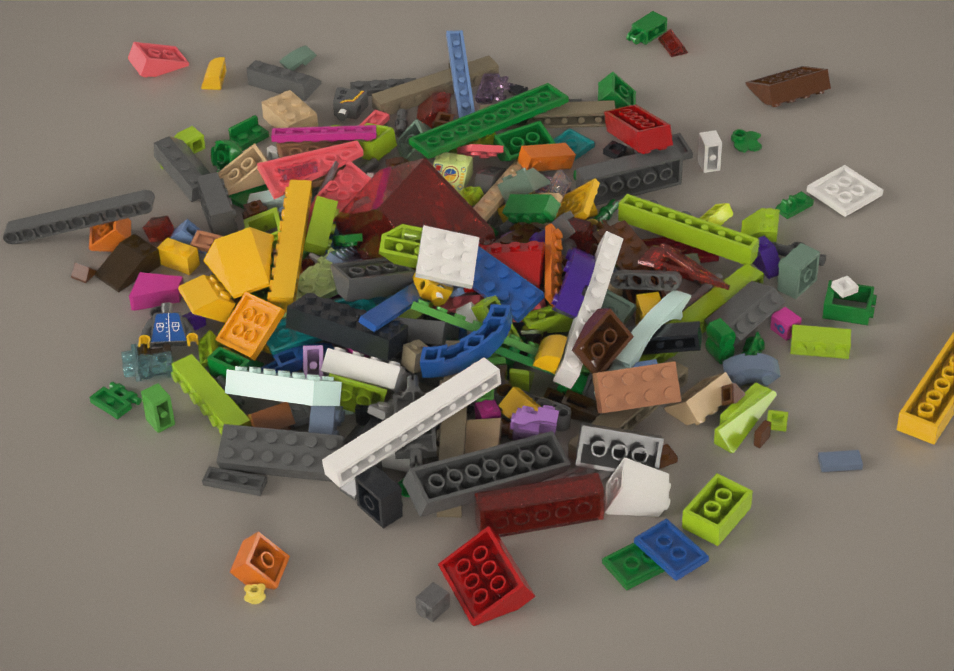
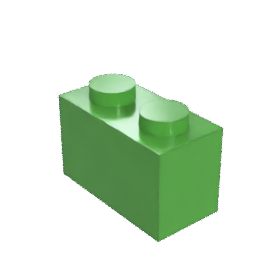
M157 383L141 391L146 420L157 433L175 425L171 397L162 386Z

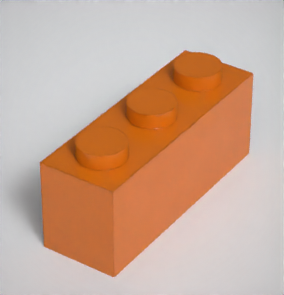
M567 143L521 146L517 161L526 170L531 168L537 171L564 170L572 168L576 154Z

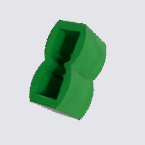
M721 318L709 322L706 329L708 338L705 348L721 365L723 361L734 356L735 349L733 344L736 334Z

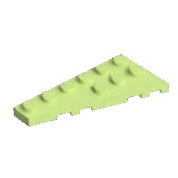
M331 247V248L327 251V253L329 254L330 252L335 251V250ZM328 254L324 257L321 256L317 259V263L314 266H309L300 274L296 300L306 293H314L322 298H331L338 294L331 271V264L333 263L326 259Z

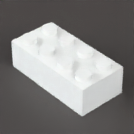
M335 347L334 350L327 348L321 371L328 376L331 373L387 389V393L390 394L406 390V378L411 375L405 370V367L400 366V363L389 361L388 364L372 356L370 359L364 357V354L359 352L347 353L345 349Z

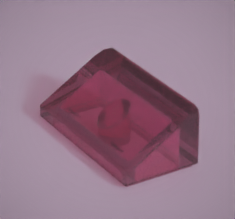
M308 160L278 168V172L284 180L293 179L318 172L317 162Z

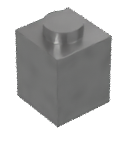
M434 582L415 597L416 612L431 622H434L450 607L449 592Z

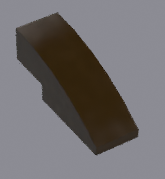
M548 387L543 398L568 406L571 409L572 420H595L601 414L598 413L596 400L571 390H567L566 394Z

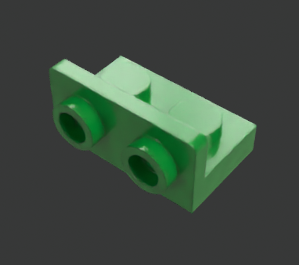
M256 115L228 129L230 140L236 142L242 151L251 147L254 143L257 144L269 137V131L258 124V117Z

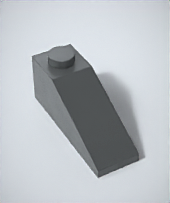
M488 166L477 172L474 187H481L485 195L503 175L506 168Z

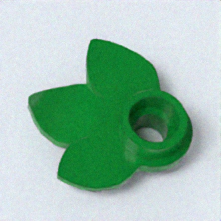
M737 129L731 135L734 147L740 152L745 153L747 150L758 151L762 149V145L757 141L761 137L760 133Z

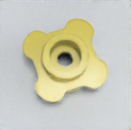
M262 583L246 585L244 587L246 592L244 600L251 604L261 603L266 598L264 594L265 585Z

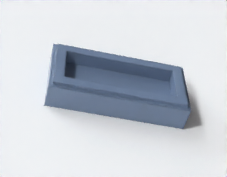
M859 450L818 452V460L822 472L863 469Z

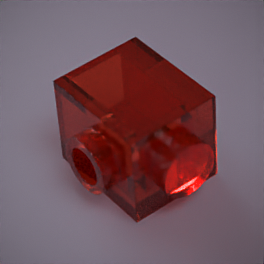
M168 215L153 217L142 227L150 243L163 242L167 237H171L175 229Z

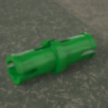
M611 199L606 206L599 210V213L593 219L598 222L610 220L613 213L618 209L619 202L616 201L613 205L616 199Z

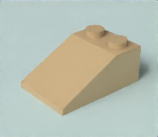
M255 143L218 172L220 179L223 178L228 195L265 184L257 169V163L269 160Z

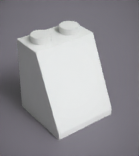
M624 457L606 482L605 513L610 515L659 517L670 505L669 491L671 483H669V474Z

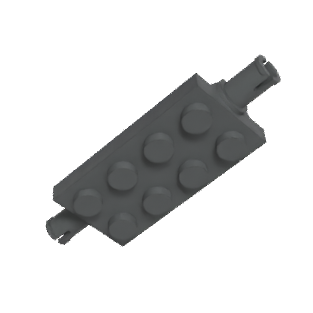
M409 375L406 378V391L402 395L393 396L394 414L425 395L419 388V377L417 375H414V381H412V375ZM435 427L395 452V459H410L409 466L413 468L415 464L417 466L423 465L422 458L437 457Z

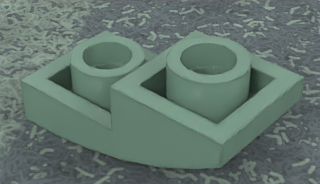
M305 45L290 52L279 62L284 68L294 71L301 64L306 66L317 55Z

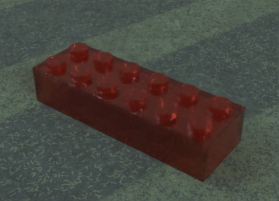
M599 473L475 493V520L478 533L489 526L499 537L602 520L604 519L605 490Z

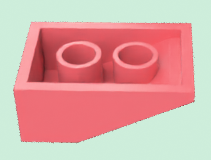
M134 42L128 56L129 61L142 77H157L189 66V62L176 46Z

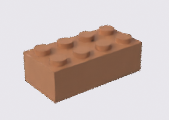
M676 361L592 373L598 413L681 401Z

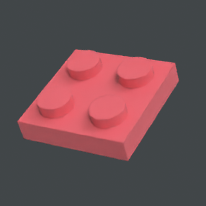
M470 144L457 148V154L472 156L473 158L474 156H479V159H489V157H497V154L503 153V146Z

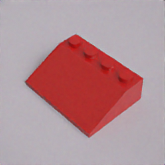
M544 242L478 244V246L538 289L540 288L545 271ZM464 288V292H476L473 289Z
M489 526L438 563L439 568L473 626L516 611L536 597L503 541Z

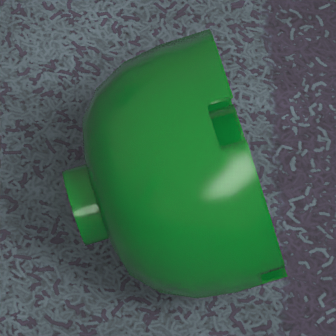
M218 140L215 142V146L211 148V162L213 166L217 167L218 170L216 171L219 172L243 153L242 149L232 140Z

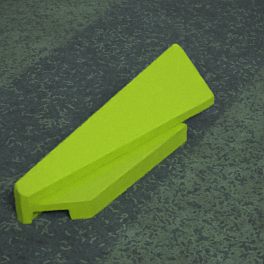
M755 382L744 392L746 395L737 403L731 404L720 414V424L714 433V444L730 453H734L777 396L774 390Z

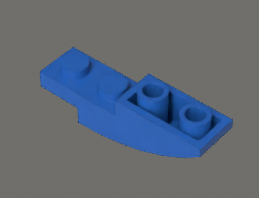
M332 343L301 345L273 355L275 361L260 368L261 371L264 368L275 369L276 373H278V370L290 371V374L302 370L304 373L303 346L323 345L324 358L327 348L334 350Z

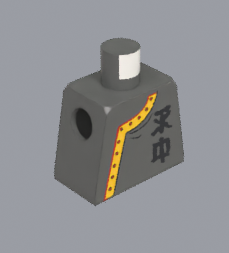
M337 87L333 100L334 115L340 121H345L346 118L357 119L369 105L368 91Z

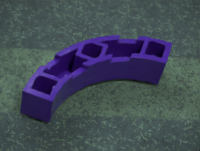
M573 247L572 249L569 248L566 253L565 259L567 262L563 270L566 274L559 294H555L551 303L554 305L553 311L571 319H575L578 315L585 297L581 294L583 289L590 284L596 262L595 256Z

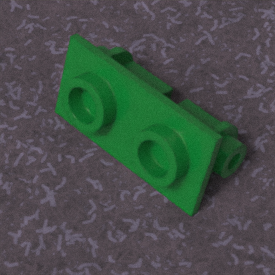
M756 331L754 337L751 336L746 339L741 354L745 353V356L757 355V353H762L765 349V342L761 339L758 331Z

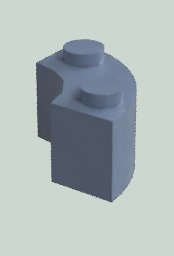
M745 353L723 361L724 372L727 373L732 383H736L739 387L755 382L768 386L781 377L778 360L766 354L757 353V355L745 356Z

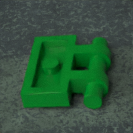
M115 382L109 384L110 389L103 386L89 397L90 403L116 419L121 418L132 409L131 404L140 405L142 402L137 393L128 391L124 385L116 384Z

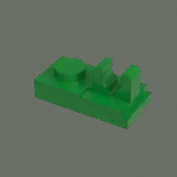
M801 191L793 196L790 195L787 200L782 199L775 209H779V214L789 219L813 206L814 199Z

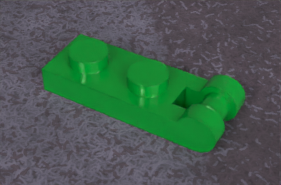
M362 233L333 236L335 247L341 246V244L342 246L358 245V241H363Z

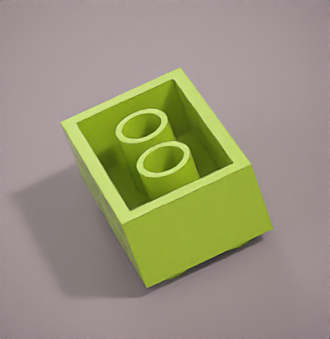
M716 473L683 510L682 528L719 546L751 509L753 491Z

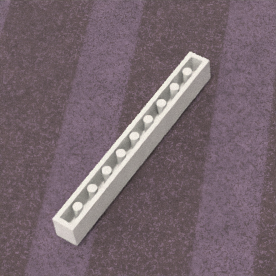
M606 231L597 247L592 278L589 286L583 289L582 295L585 297L577 317L573 319L562 358L553 379L554 382L570 389L579 377L583 363L573 353L572 349L587 320L597 309L602 307L623 242V238Z
M482 358L322 459L325 475L339 487L345 485L357 475L376 465L501 384L500 369L486 358Z

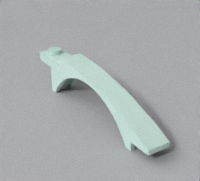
M673 290L657 303L631 332L634 336L633 339L615 358L608 371L632 368L636 362H639L646 345L655 332L670 320H681L683 317L682 310L690 300L691 295Z

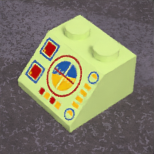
M449 152L438 155L434 160L429 188L460 193L467 187L473 175V157Z

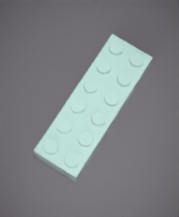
M235 366V370H227L225 393L311 406H340L342 382L334 381V377L322 376V379H320L319 375L307 374V377H305L304 373L292 372V375H290V371L278 370V373H276L275 369L264 368L261 371L260 367H249V370H247V367Z

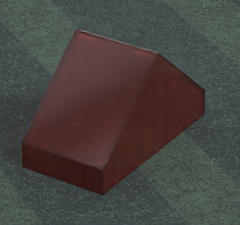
M426 158L380 169L335 217L339 232L344 235L362 233L363 241L358 242L365 244L377 253H379L382 234L401 224L423 228L425 225L479 237V244L490 245L496 241L493 228Z

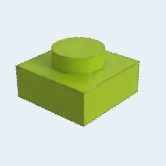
M768 410L767 421L772 422L771 430L786 432L788 412Z

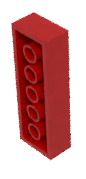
M636 104L604 111L607 132L641 154H648L654 149L665 150L668 148L667 146L673 145L671 125Z

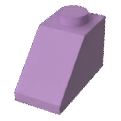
M323 345L303 346L305 377H307V374L319 375L320 379H322V376H326L321 371L324 361Z

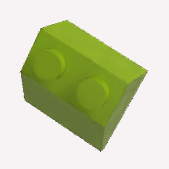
M366 123L365 125H376V139L370 141L355 139L354 141L357 140L361 145L363 159L370 160L371 158H376L379 161L397 146L393 127Z
M772 208L759 209L742 220L741 233L755 238L765 236L771 242L777 243L780 210Z

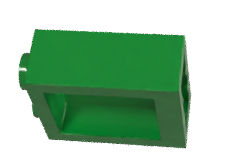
M829 280L822 319L868 325L869 318L874 317L875 307L872 306H876L877 295L874 294V287L857 284L859 286L857 293L842 298L831 288L833 280ZM834 298L867 303L866 309L833 304Z

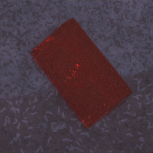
M671 29L658 38L671 57L688 53Z

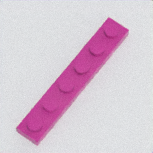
M376 125L272 128L271 139L272 142L277 143L294 141L295 143L303 141L319 142L322 140L335 142L338 140L354 141L355 139L370 141L376 139L377 130Z

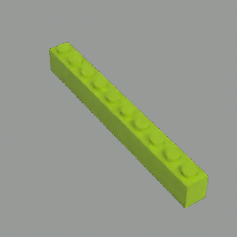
M746 263L684 310L681 320L673 319L668 323L700 321L701 333L703 334L708 326L705 320L749 282L754 281L763 284L764 273ZM679 352L641 355L639 362L656 359L658 364L664 363Z

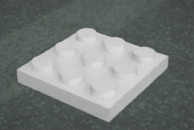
M846 165L807 186L808 193L844 217L883 195V189Z
M424 225L415 277L472 289L479 237Z

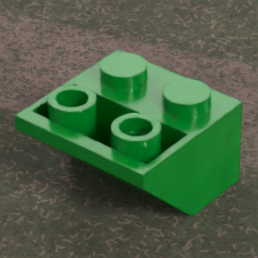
M220 346L207 357L209 373L216 378L221 375L226 378L227 370H235V366L247 367V370H249V367L264 366L263 362L254 361L232 349Z

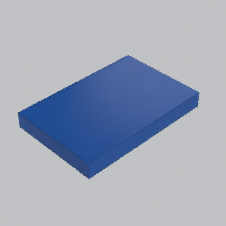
M667 518L634 538V543L675 581L709 561V555Z

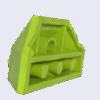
M401 224L382 234L379 254L396 265L416 268L423 228Z

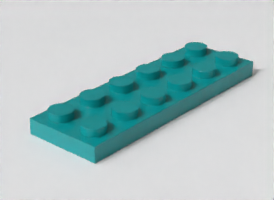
M341 298L334 301L340 304H348L350 307L363 309L367 312L376 307L373 299H360L348 302ZM285 318L279 322L266 344L274 358L273 355L301 345L313 344L322 341V339L286 328Z

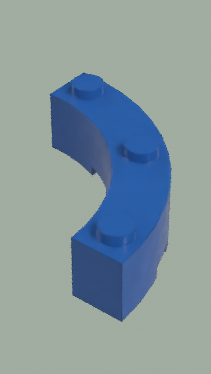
M491 304L490 310L480 329L460 339V342L455 345L448 346L446 344L423 347L420 358L422 378L444 377L457 374L482 358H489L502 345L511 329L513 321L511 305Z

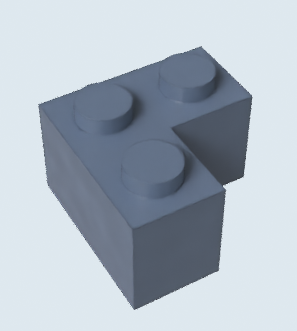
M311 406L309 432L339 435L337 426H341V422L345 421L343 406Z

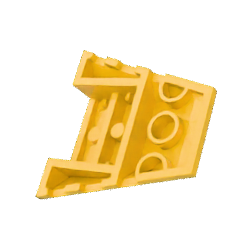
M249 227L214 240L203 261L209 266L211 272L217 276V279L223 284L233 299L243 296L245 292L252 293L269 287L274 235Z

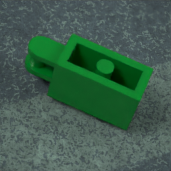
M654 11L648 13L632 24L631 31L627 34L626 40L633 41L636 45L640 42L647 45L667 32V17Z

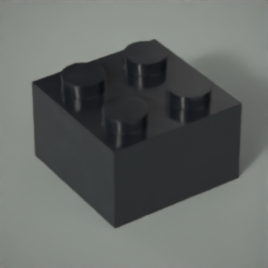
M374 465L355 477L357 506L384 529L403 517L401 486L397 482L392 481L385 471H381Z

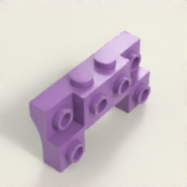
M548 405L538 407V411H534V408L529 406L518 407L516 413H512L510 429L513 430V440L516 441L553 431L555 434L559 411L555 410V407Z

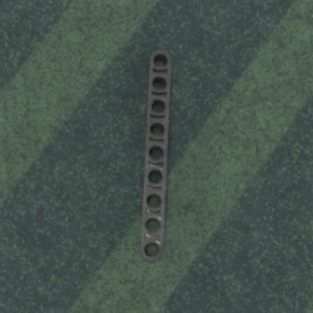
M141 190L12 220L6 224L3 240L8 244H18L148 214L153 209L155 195L150 190Z

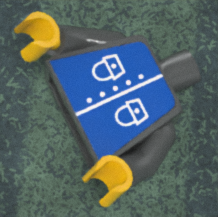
M165 302L161 303V313H154L153 318L148 319L139 337L138 347H141V344H147V348L163 347L165 343H170L171 347L187 345L190 347L191 342H197L198 345L199 340L188 319L182 317L181 312H173V303Z

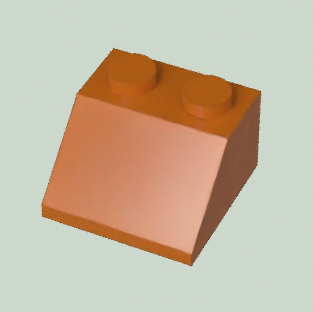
M126 218L90 227L89 249L91 251L113 252L120 242L131 236V220Z
M258 531L243 540L230 573L245 585H258L262 583L266 588L275 590L279 585L290 556Z

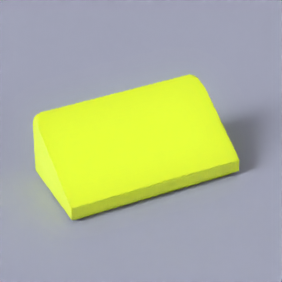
M729 203L715 204L700 219L721 226L733 216V211Z

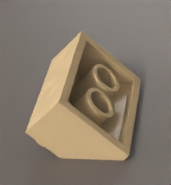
M726 372L704 378L683 393L680 402L670 403L664 409L686 425L694 423L699 425L706 420L705 417L708 414L712 415L720 410L719 406L722 405V386L732 384V381Z

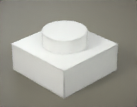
M845 276L832 281L831 288L844 298L857 293L859 286L849 276Z

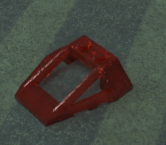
M661 243L660 247L652 245L638 260V264L661 271L666 267V271L678 272L682 279L690 281L695 279L698 280V283H706L729 290L730 287L725 281H722L691 258L681 254L680 249Z

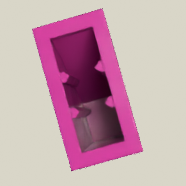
M140 272L129 295L131 310L161 306V303L165 302L180 303L182 295L178 288L184 284L183 276Z

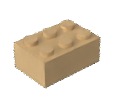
M291 90L262 101L263 118L274 128L318 127L317 113Z

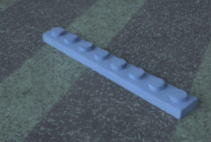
M463 30L446 31L458 118L475 112Z

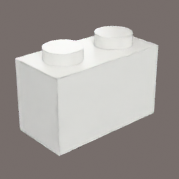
M717 131L699 133L697 161L703 173L720 171L722 141Z

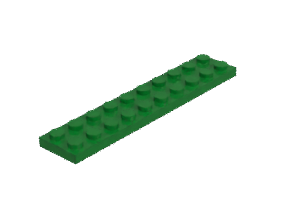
M546 83L410 137L409 144L428 159L434 158L452 149L476 141L479 138L545 113L553 108L560 107L569 102V96L551 84Z

